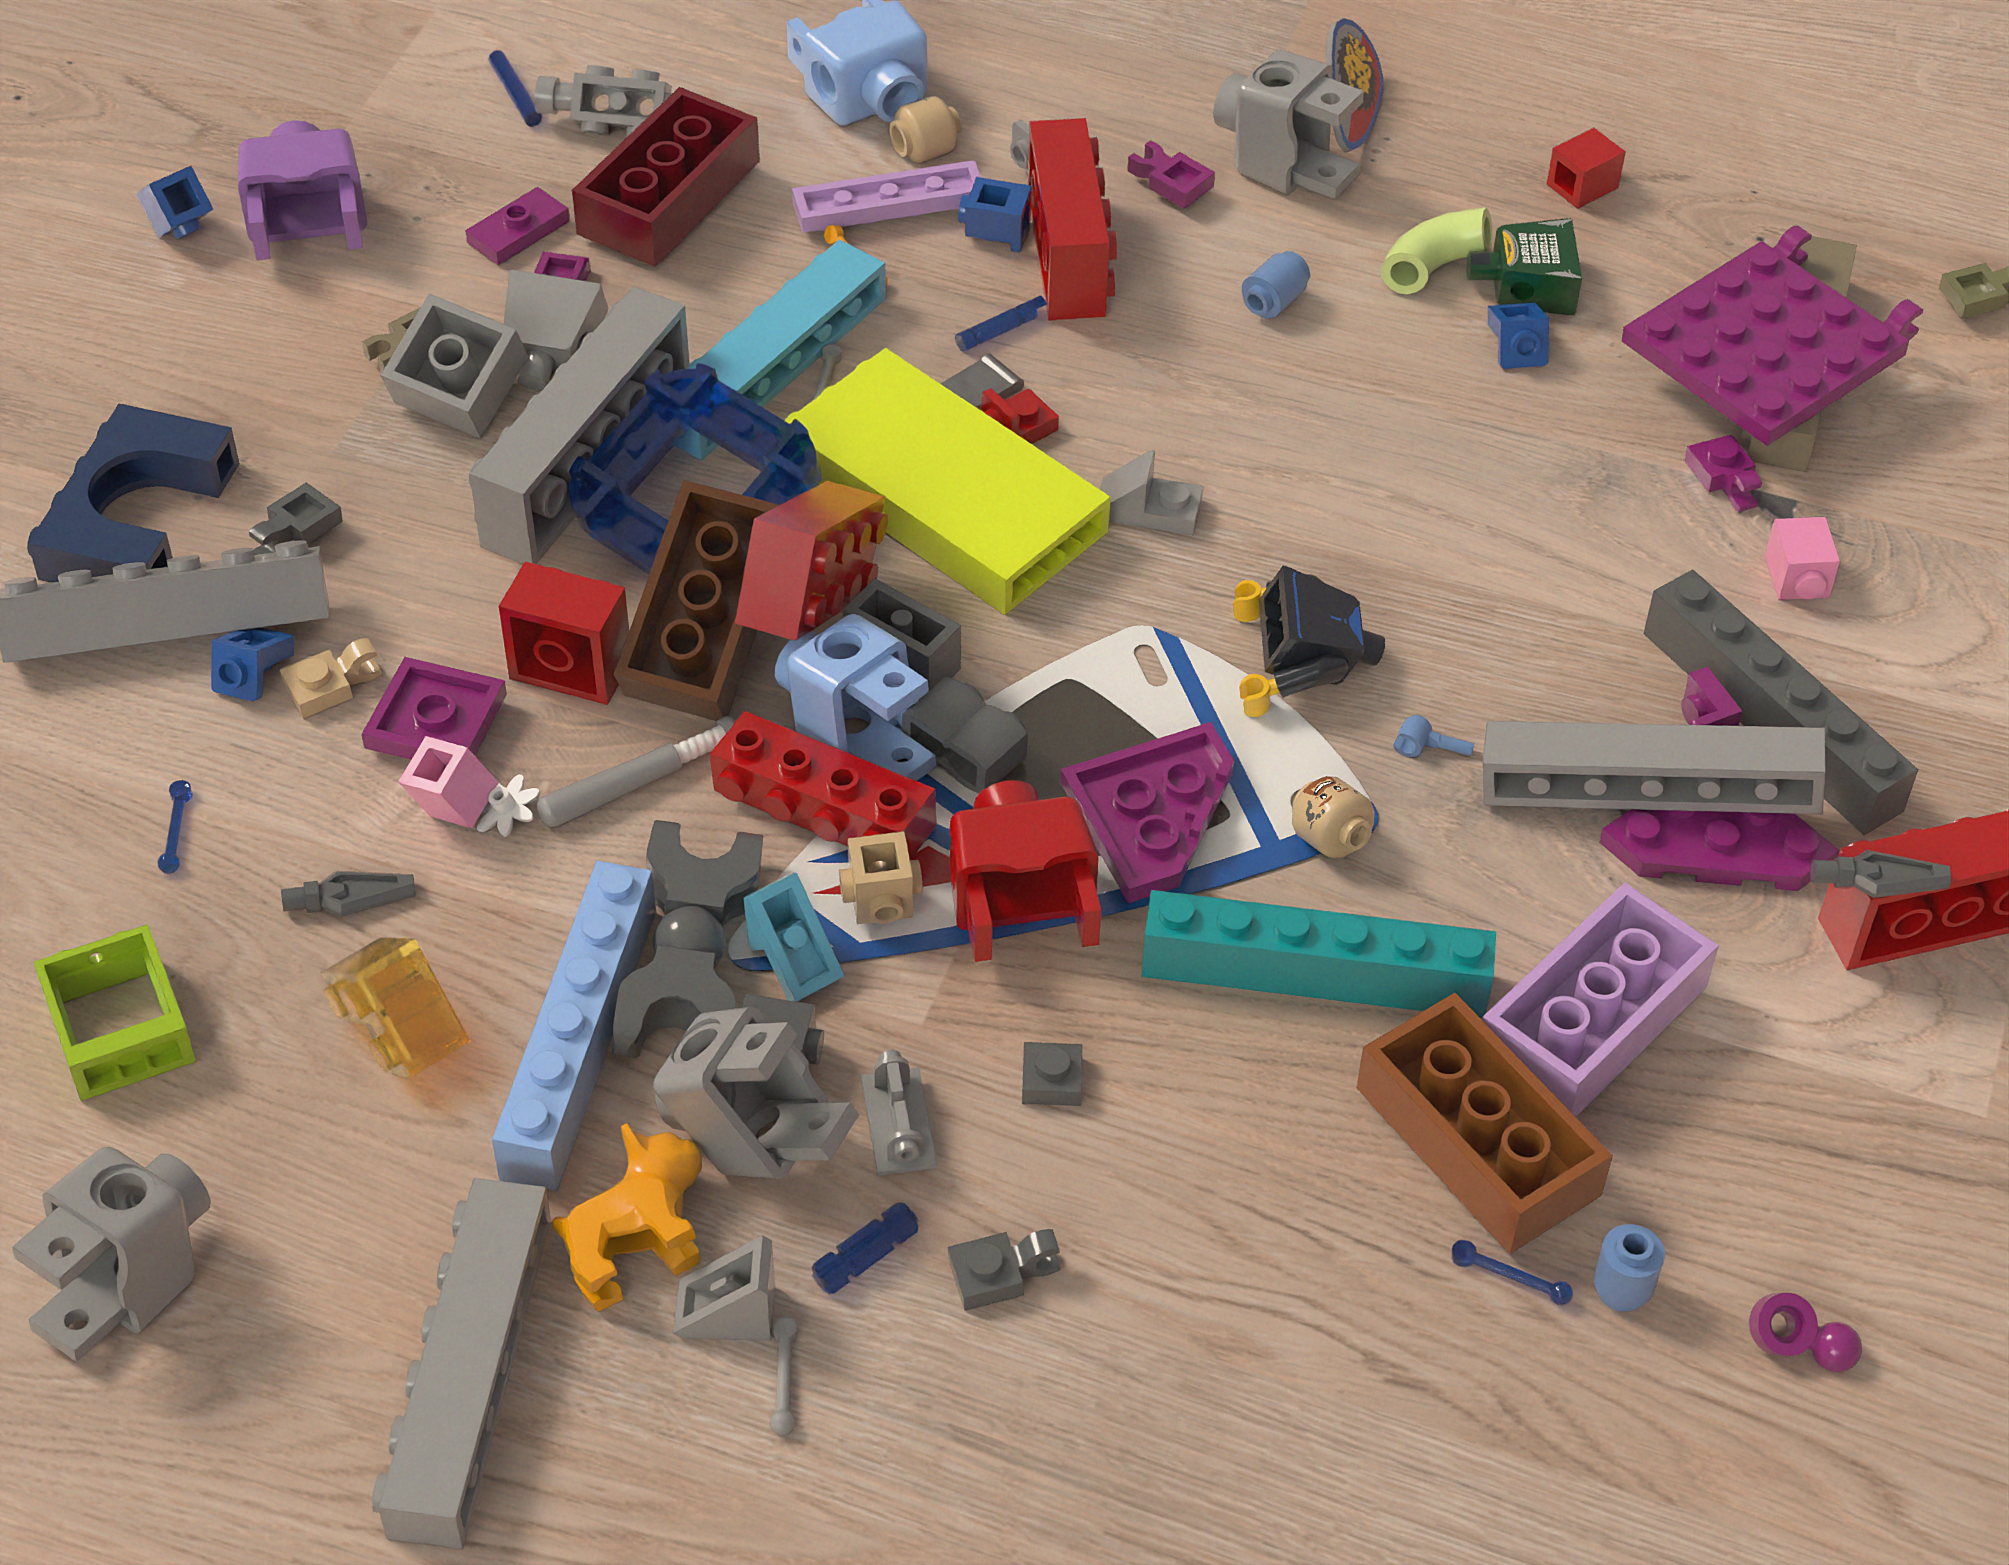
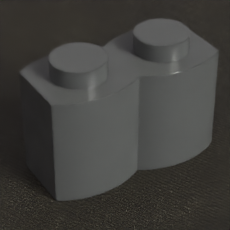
M944 677L927 694L921 697L918 702L902 714V732L935 754L936 765L943 766L955 780L976 793L980 794L982 790L998 783L1027 757L1028 732L1023 722L1012 712L987 705L979 691L970 684H963L955 679Z

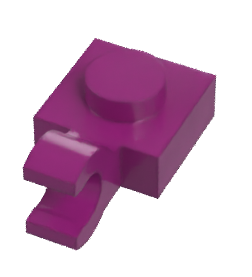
M1732 434L1687 446L1684 461L1708 493L1722 489L1732 507L1738 512L1757 507L1758 502L1752 496L1750 490L1761 488L1762 482L1755 472V463Z

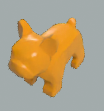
M628 1123L621 1125V1133L628 1156V1169L624 1179L608 1190L575 1206L567 1218L556 1216L552 1220V1227L564 1240L571 1258V1270L574 1274L575 1283L584 1299L597 1312L623 1300L620 1286L617 1282L609 1280L618 1275L612 1263L614 1255L652 1250L675 1276L700 1263L699 1250L694 1242H692L696 1238L694 1229L687 1219H682V1195L685 1189L694 1183L702 1169L700 1150L696 1143L691 1140L681 1139L672 1132H664L646 1137L634 1131Z

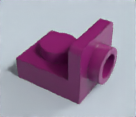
M1709 667L1689 673L1684 698L1681 702V709L1686 722L1689 725L1739 726L1742 715L1741 708Z

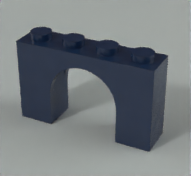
M119 403L108 421L100 425L96 439L85 456H81L76 462L74 473L62 491H58L55 494L51 508L40 525L34 527L29 535L27 550L28 554L32 557L38 580L51 583L59 582V574L76 570H91L92 577L112 575L113 567L136 562L145 563L146 570L168 567L167 560L173 558L166 532L116 522L102 516V513L120 496L146 487H169L219 498L240 464L232 427Z

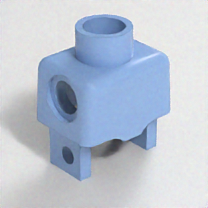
M862 0V7H855L838 13L832 22L812 30L799 17L787 21L788 59L804 75L805 94L837 124L841 126L849 125L876 114L883 121L891 123L894 121L895 113L899 107L922 99L923 95H925L928 74L927 36L900 1L893 0L885 3L883 0Z
M850 614L820 634L811 631L796 641L790 640L785 645L775 665V678L780 686L791 693L796 732L915 781L936 767L935 754L902 732V714L929 692L928 680L909 668L904 642L862 616ZM861 718L868 721L870 725L859 733L846 734L844 720ZM903 758L910 759L907 762H897V760Z

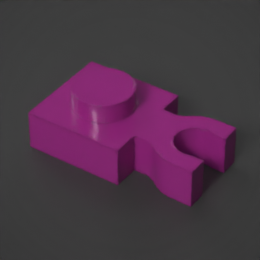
M1151 140L1145 144L1144 158L1135 153L1128 157L1127 172L1139 178L1149 179L1150 190L1183 209L1214 187L1215 172L1181 152L1170 157L1165 154L1160 145Z

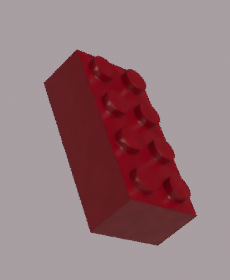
M679 87L572 189L576 234L656 267L760 162L758 118Z

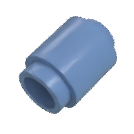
M1285 251L1272 255L1243 281L1241 291L1245 305L1252 313L1267 319L1275 318L1306 290L1307 282L1310 279L1309 266L1295 252Z
M1626 1224L1615 1227L1605 1236L1594 1272V1286L1601 1300L1608 1307L1623 1312L1633 1311L1646 1304L1652 1298L1665 1259L1664 1246L1657 1235L1645 1227Z

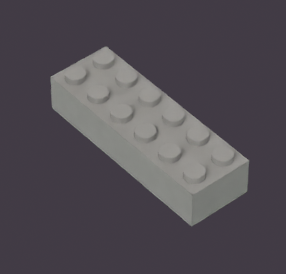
M633 286L620 302H616L611 306L607 317L594 332H590L584 337L580 348L572 357L557 368L554 377L544 389L529 400L526 409L516 421L504 428L498 441L483 458L475 461L469 473V485L472 489L475 509L474 519L477 523L481 548L522 564L525 561L537 564L654 424L652 398L656 396L662 387L669 385L688 369L690 365L684 304Z

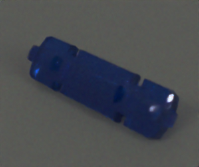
M903 1202L895 1203L881 1213L882 1221L873 1219L836 1246L837 1254L828 1252L813 1263L811 1267L812 1277L816 1284L827 1294H834L850 1282L848 1279L850 1274L854 1277L859 1276L893 1251L895 1248L892 1243L896 1241V1243L902 1244L917 1233L919 1220L915 1213Z

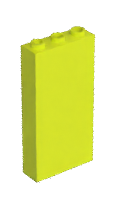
M887 348L881 350L871 359L861 362L853 372L834 386L827 387L819 397L801 410L790 414L780 424L781 458L784 463L816 485L830 481L886 496L883 513L888 515L886 533L1004 615L1009 613L1108 533L1111 498L1109 495Z

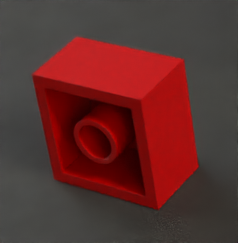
M525 561L498 606L509 679L608 705L619 686L614 672L629 633L625 587Z

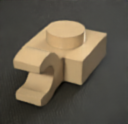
M361 638L350 643L336 660L329 649L280 669L283 683L303 719L353 699L350 686L372 681L382 675V671L374 658L377 656V652L369 638Z

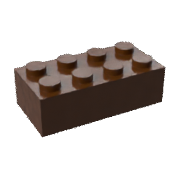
M687 480L682 481L614 672V676L624 696L714 721L724 716H729L758 632L756 629L735 624L754 518L779 506L778 504Z

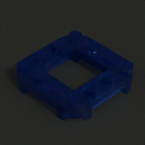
M697 363L696 369H680L664 375L658 369L644 380L647 393L588 460L578 455L569 470L571 476L569 497L580 526L590 537L647 574H650L668 520L632 498L631 495L689 428L694 429L761 471L742 494L744 496L781 505L818 486L822 478L814 444L810 439L808 430L801 422L794 419L791 424L787 423L719 381L715 369L701 363Z

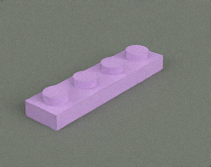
M975 160L792 188V203L802 233L824 231L829 225L844 227L863 223L869 224L876 221L959 209L962 195H970L976 177H981Z

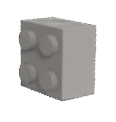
M429 293L380 376L395 404L481 439L528 356L517 329Z

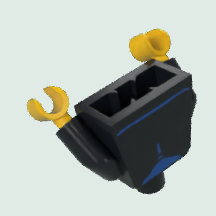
M1283 565L1273 580L1267 582L1266 588H1261L1253 580L1241 581L1235 588V600L1233 601L1234 617L1242 622L1254 621L1260 617L1265 673L1274 675L1273 679L1267 680L1262 675L1249 674L1241 681L1239 686L1240 698L1245 699L1243 701L1244 713L1249 717H1259L1268 712L1271 706L1270 696L1280 693L1282 698L1321 685H1337L1345 680L1358 661L1375 666L1383 656L1385 638L1382 635L1363 630L1360 602L1356 597L1326 584L1315 575L1304 574Z

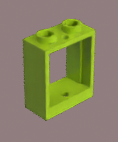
M148 924L128 931H120L110 937L73 949L62 950L52 956L33 962L80 1101L196 1062L183 1017ZM147 974L149 975L163 1016L77 1044L63 1002Z

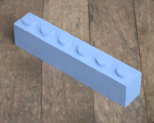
M596 861L492 1138L499 1181L546 1187V1190L557 1191L613 1036V1024L620 984L629 974L636 970L656 915L652 870L603 861Z

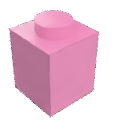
M1826 518L1774 519L1765 558L1778 600L1830 598L1840 560Z
M425 736L398 783L430 817L472 829L489 801L488 795L497 787L499 782L467 747Z

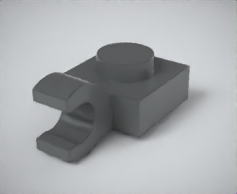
M306 482L267 507L268 520L253 526L249 531V536L261 544V546L253 550L254 555L276 552L275 545L292 540H303L309 544L343 522L341 506Z
M1044 1229L1031 1233L1013 1247H1011L1007 1232L947 1247L949 1263L964 1311L1024 1296L1022 1279L1046 1276L1060 1270V1264L1056 1255L1060 1253V1249L1053 1229Z

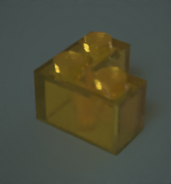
M380 937L321 972L328 987L323 989V994L331 1010L339 1019L346 1017L348 1023L366 1025L373 1038L368 1042L369 1050L376 1063L384 1072L391 1070L393 1075L411 1078L471 1041L415 938Z

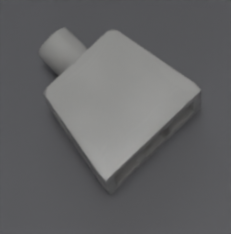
M510 269L504 324L517 329L528 356L519 373L518 381L520 384L529 389L543 390L548 384L551 371H556L562 363H566L580 348L584 337L590 332L593 333L601 324L608 312V305L601 284Z

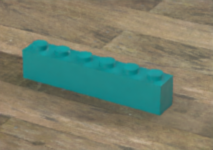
M1151 890L1144 935L1141 977L1424 1011L1451 994L1456 993L1479 1018H1483L1487 1012L1494 979L1496 931Z

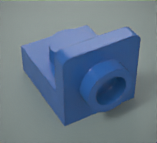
M1536 303L1488 306L1487 325L1498 337V364L1501 368L1537 367L1548 364L1549 318Z
M258 627L236 630L212 640L211 689L215 693L249 701H256L262 698L263 672L271 670L272 665L294 656V635Z

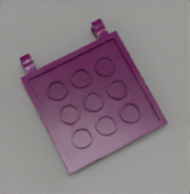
M1795 225L1781 236L1773 248L1763 241L1757 243L1625 325L1621 342L1768 446L1906 356L1909 340L1916 336L1919 328L1911 322L1923 313V308L1911 300L1905 299L1892 310L1884 322H1881L1800 267L1808 259V253L1800 249V247L1811 240L1812 234Z

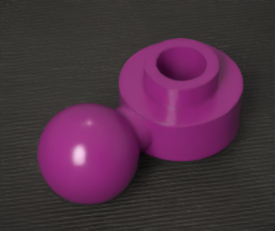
M1772 1293L1766 1295L1754 1305L1750 1313L1749 1329L1751 1336L1757 1346L1768 1354L1795 1356L1805 1352L1807 1349H1811L1816 1362L1831 1372L1847 1371L1853 1368L1860 1360L1862 1342L1858 1333L1851 1326L1841 1322H1830L1821 1327L1818 1326L1817 1316L1813 1307L1806 1299L1797 1294ZM1777 1313L1781 1314L1786 1321L1785 1331L1780 1336L1775 1334L1771 1325L1772 1319Z

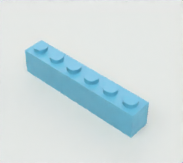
M840 239L824 253L817 255L812 263L795 278L788 280L781 290L763 305L757 306L748 318L734 330L724 334L714 347L701 358L695 359L688 369L669 385L662 387L657 392L656 396L652 398L655 435L702 461L821 357L822 348L825 345L837 343L886 300L885 262Z

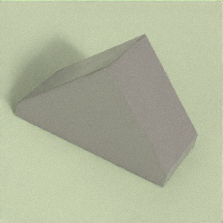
M762 1235L679 1279L673 1333L682 1338L771 1341L775 1297L772 1240Z

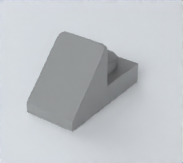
M1155 450L1146 452L1103 477L1100 490L1111 497L1109 522L1194 535L1202 503L1203 485L1153 478Z

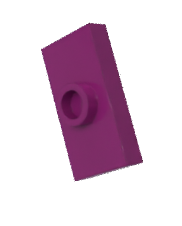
M537 186L466 229L467 243L499 265L569 222V208Z

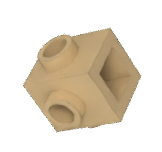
M896 832L848 838L849 868L839 869V882L843 903L853 902L857 925L873 922L887 924L898 919L912 918L913 895L922 894L923 886L919 860L910 861L905 833Z

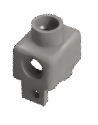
M1278 50L1273 52L1249 76L1240 73H1233L1228 76L1217 94L1213 117L1217 126L1236 133L1235 166L1241 174L1287 195H1290L1298 186H1302L1336 199L1360 175V164L1329 152L1330 126L1332 124L1339 127L1363 103L1364 91L1333 80V68L1330 64Z
M753 1006L711 1011L698 1015L672 1051L653 1082L657 1110L663 1121L673 1129L686 1131L716 1169L728 1176L781 1179L789 1173L796 1161L831 1160L858 1118L859 1113L850 1102L828 1103L825 1093L810 1074L808 1068L809 1061L794 1043L797 1033L788 1022L770 1023L763 1013ZM777 1120V1123L767 1133L758 1138L755 1137L761 1128Z
M103 1147L42 1194L46 1218L12 1247L16 1260L61 1290L29 1319L31 1331L77 1362L118 1324H121L133 1333H140L192 1282L195 1275V1266L188 1227L210 1208L211 1199L208 1190L197 1174L183 1161L170 1154L162 1153L146 1167H143L119 1150L112 1147ZM76 1321L88 1322L84 1328L79 1330L68 1328L70 1324Z

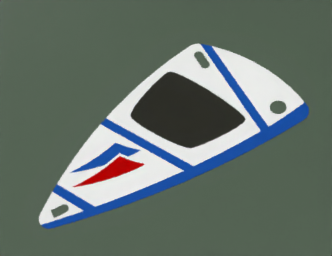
M1139 625L1125 628L1089 644L1037 670L984 701L987 705H992L1003 711L1015 714L1023 722L1028 732L1027 757L999 782L1022 781L1028 783L1037 790L1039 800L1068 797L1060 784L1062 768L1202 724L1212 723L1234 759L1233 775L1180 886L1164 892L1193 894L1322 854L1297 836L1292 826L1291 797L1309 782L1325 776L1338 777L1371 801L1361 783L1341 756L1311 724L1277 695L1270 696L1271 706L1264 715L1259 717L1247 716L1244 713L1243 706L1245 699L1240 698L1239 686L1243 678L1248 674L1184 639L1151 626ZM1148 645L1154 649L1167 675L1168 680L1163 686H1152L1147 682L1134 655L1136 647ZM903 758L899 762H907L910 759ZM936 765L934 769L917 780L922 784L935 788L937 825L911 859L919 860L923 886L922 894L913 895L912 918L898 919L887 924L873 922L857 925L853 902L843 903L839 882V869L849 868L848 847L835 841H826L818 835L777 879L779 880L791 873L797 872L839 963L922 952L971 943L968 930H962L956 924L950 879V820L956 812L973 809L975 798L979 793L960 784L943 766ZM1372 803V806L1374 808V825L1372 827L1373 832L1378 824V813L1374 804ZM1095 846L1099 858L1097 895L1101 907V917L1149 906L1150 896L1127 903ZM1075 916L993 927L992 940L1076 923ZM745 919L728 944L730 959L734 964L745 970H773L765 951H751L748 944Z

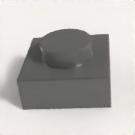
M1024 1042L1022 1104L1081 1106L1083 1044Z

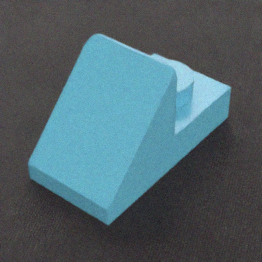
M797 872L791 873L744 897L749 947L751 951H765L787 1000L797 1002L845 976Z

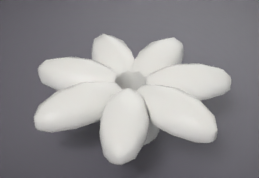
M520 774L511 780L507 788L498 783L497 787L488 795L489 801L481 814L485 815L477 824V830L479 832H486L497 825L499 833L503 837H507L513 829V818L521 822L533 820V813L525 806L538 799L540 791L536 788L522 791L524 788V778Z

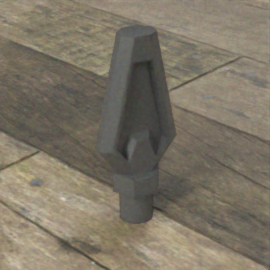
M1866 850L1854 858L1838 856L1834 861L1813 860L1810 870L1812 883L1834 884V888L1839 889L1855 887L1873 898L1947 889L1951 885V872L1948 865L1872 850Z
M335 871L319 884L318 881L303 882L304 887L281 889L283 912L306 909L307 913L321 912V909L340 917L416 896L414 875L402 873Z

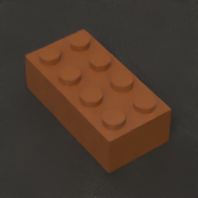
M1456 993L1451 994L1363 1047L1356 1087L1358 1091L1509 1254L1602 1196L1613 1155Z

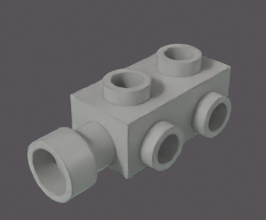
M587 65L586 74L574 73L573 83L560 82L559 77L539 76L535 87V110L537 113L554 115L559 110L571 111L570 120L581 124L582 132L607 135L609 134V127L627 128L626 136H629L649 116L642 115L640 111L641 103L646 99H652L654 102V112L672 94V86L665 81H659L660 73L654 71L632 70L631 78L614 77V68ZM600 95H607L609 97V106L603 111H598L595 106L596 99Z

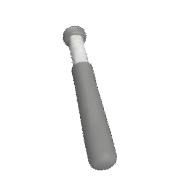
M724 716L716 721V727L697 734L695 737H690L686 741H681L675 745L668 743L639 757L542 796L537 802V811L542 822L552 828L560 826L648 783L680 770L682 764L711 752L732 727L735 720L731 716Z

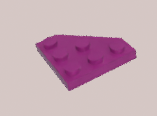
M1209 722L1061 769L1060 784L1067 796L1076 799L1081 805L1092 840L1127 903L1149 897L1151 890L1167 891L1180 886L1233 775L1234 759L1212 723Z
M1631 809L1602 829L1599 841L1601 845L1639 877L1662 879L1663 872L1694 874L1695 882L1741 886L1743 879L1775 882V889L1799 891L1811 882L1810 870L1813 860L1834 861L1840 852L1837 847L1795 813Z

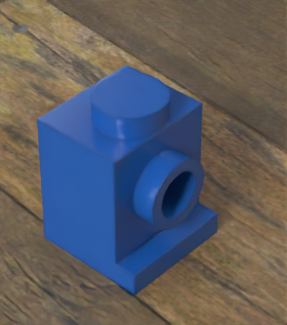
M976 177L970 195L963 194L959 205L958 222L965 224V236L1010 243L1011 251L1021 252L1031 223L1032 186Z

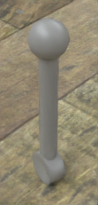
M827 344L822 348L824 366L814 399L819 397L828 387L833 366L842 359L841 347L837 344Z
M785 1316L778 1318L773 1324L774 1339L779 1342L777 1409L771 1417L770 1427L777 1435L789 1434L795 1425V1419L789 1412L791 1343L798 1336V1326L793 1318Z

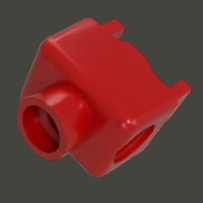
M1003 781L982 790L975 798L973 809L961 810L952 816L950 820V879L956 924L958 928L968 930L975 962L992 960V928L1075 916L1082 947L1099 945L1101 907L1097 895L1099 858L1081 805L1076 799L1072 797H1059L1039 800L1037 790L1032 785L1022 781Z

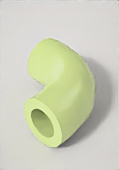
M1474 208L1445 213L1424 221L1403 234L1389 250L1382 264L1381 276L1384 283L1391 290L1400 294L1416 293L1424 288L1432 271L1441 265L1457 259L1467 258L1469 251H1491L1493 228L1488 208Z

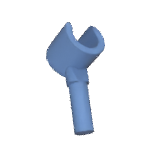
M1420 715L1410 716L1404 721L1394 742V749L1406 757L1419 756L1425 745L1471 756L1474 748V743L1432 731L1430 722Z

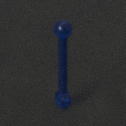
M185 780L175 781L169 787L173 807L165 853L160 855L157 860L158 868L165 874L176 872L180 866V859L176 855L183 809L184 804L193 796L191 785Z
M1459 1240L1452 1246L1451 1259L1458 1266L1468 1267L1475 1264L1546 1293L1551 1301L1557 1305L1568 1304L1573 1298V1290L1567 1282L1557 1281L1551 1283L1477 1253L1474 1244L1467 1240Z

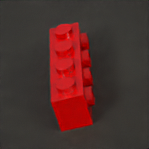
M747 711L741 714L709 754L714 791L721 793L731 801H740L762 810L776 820L788 821L812 831L826 841H835L848 847V838L904 832L911 861L937 825L935 788Z

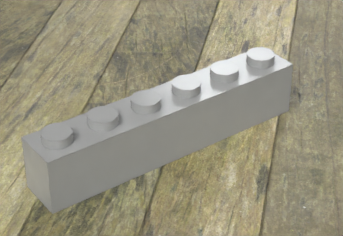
M290 541L275 545L276 552L254 555L253 548H238L222 552V560L200 562L199 555H186L168 559V567L146 570L145 563L136 562L113 567L112 575L92 577L91 570H76L59 574V582L37 585L35 577L5 581L3 583L4 589L0 590V650L3 663L329 618L330 605L320 546L308 548L307 541Z
M1487 721L1483 754L1484 805L1823 814L1825 728Z
M473 1178L467 1201L459 1200L456 1205L452 1227L453 1236L456 1237L452 1253L444 1252L439 1263L437 1286L441 1292L437 1306L429 1305L424 1314L422 1342L425 1343L421 1361L412 1360L407 1373L405 1391L406 1397L410 1399L405 1416L397 1415L392 1424L389 1452L393 1457L388 1473H380L374 1486L372 1509L374 1512L380 1513L386 1539L463 1549L551 1223L546 1187Z

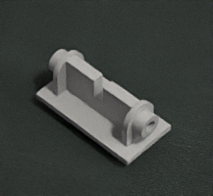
M885 1051L878 1056V1062L874 1066V1073L861 1075L877 1174L882 1176L937 1168L919 1067L910 1068L909 1062L898 1051Z

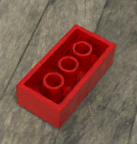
M1086 118L1029 121L1028 185L1032 186L1031 219L1048 320L1106 317L1107 297L1115 296L1114 269L1108 268L1109 260L1117 259V239L1115 230L1107 231V228L1111 227L1109 199H1101V197L1105 196L1104 169L1095 168V166H1099V143L1097 137L1089 136Z
M825 481L754 518L735 624L796 641L842 612L859 593L878 577V565L873 563L876 544L882 542L887 530L888 515L883 513L886 496Z
M2009 809L2004 812L1977 818L1964 817L1953 823L1928 829H1910L1900 835L1878 840H1860L1849 846L1842 847L1838 855L1839 857L1854 858L1866 850H1872L1948 865L1951 872V885L1947 889L1873 898L1855 887L1839 889L1834 888V884H1829L1818 916L1819 922L1846 970L2008 934Z

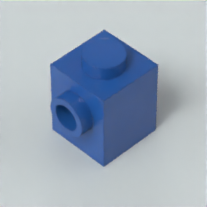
M192 166L154 181L136 194L158 238L173 232L175 238L180 239L201 229L202 225L199 220L213 210Z

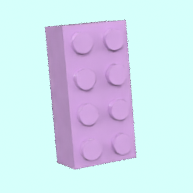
M1624 882L1483 1016L1482 1021L1577 1117L1707 988L1719 945Z

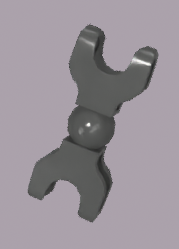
M662 820L654 821L647 847L646 865L648 870H652L655 905L662 909L665 915L653 935L654 960L647 966L629 974L620 984L613 1024V1055L639 1057L648 1035L658 1029L676 1027L687 1031L695 1018L702 1013L735 1009L736 997L729 985L717 976L714 969L726 948L723 931L724 925L730 919L745 913L744 897L758 890L763 835L738 832L729 852L718 858L702 859L689 854L681 845V824Z

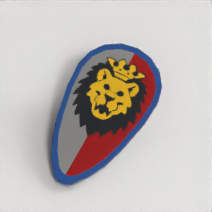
M1342 18L1330 26L1327 35L1326 64L1332 65L1333 80L1364 91L1363 103L1339 127L1332 125L1338 145L1344 152H1349L1360 147L1367 140L1373 128L1383 94V73L1375 48L1364 30L1353 20Z

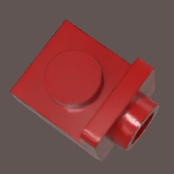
M992 388L981 393V411L1030 444L1059 430V416L1029 388L1006 400L1001 398Z

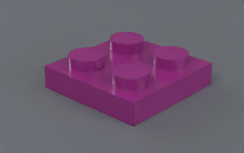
M404 657L361 734L364 749L412 760L425 736L467 747L476 755L507 696L505 680Z

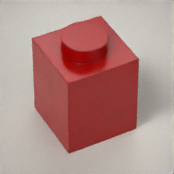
M1593 127L1553 147L1546 185L1579 209L1619 188L1626 151Z

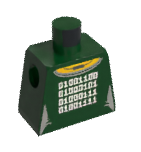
M1572 218L1501 225L1496 229L1493 251L1468 252L1466 265L1467 279L1494 280L1496 300L1499 305L1536 303L1545 313L1575 315L1582 275Z

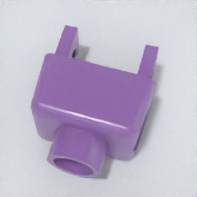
M289 121L276 127L270 136L250 138L242 141L238 150V191L247 235L253 242L256 261L271 259L270 242L346 234L348 250L363 248L361 231L367 226V216L352 139L347 131L338 128L319 130L315 125L305 121Z

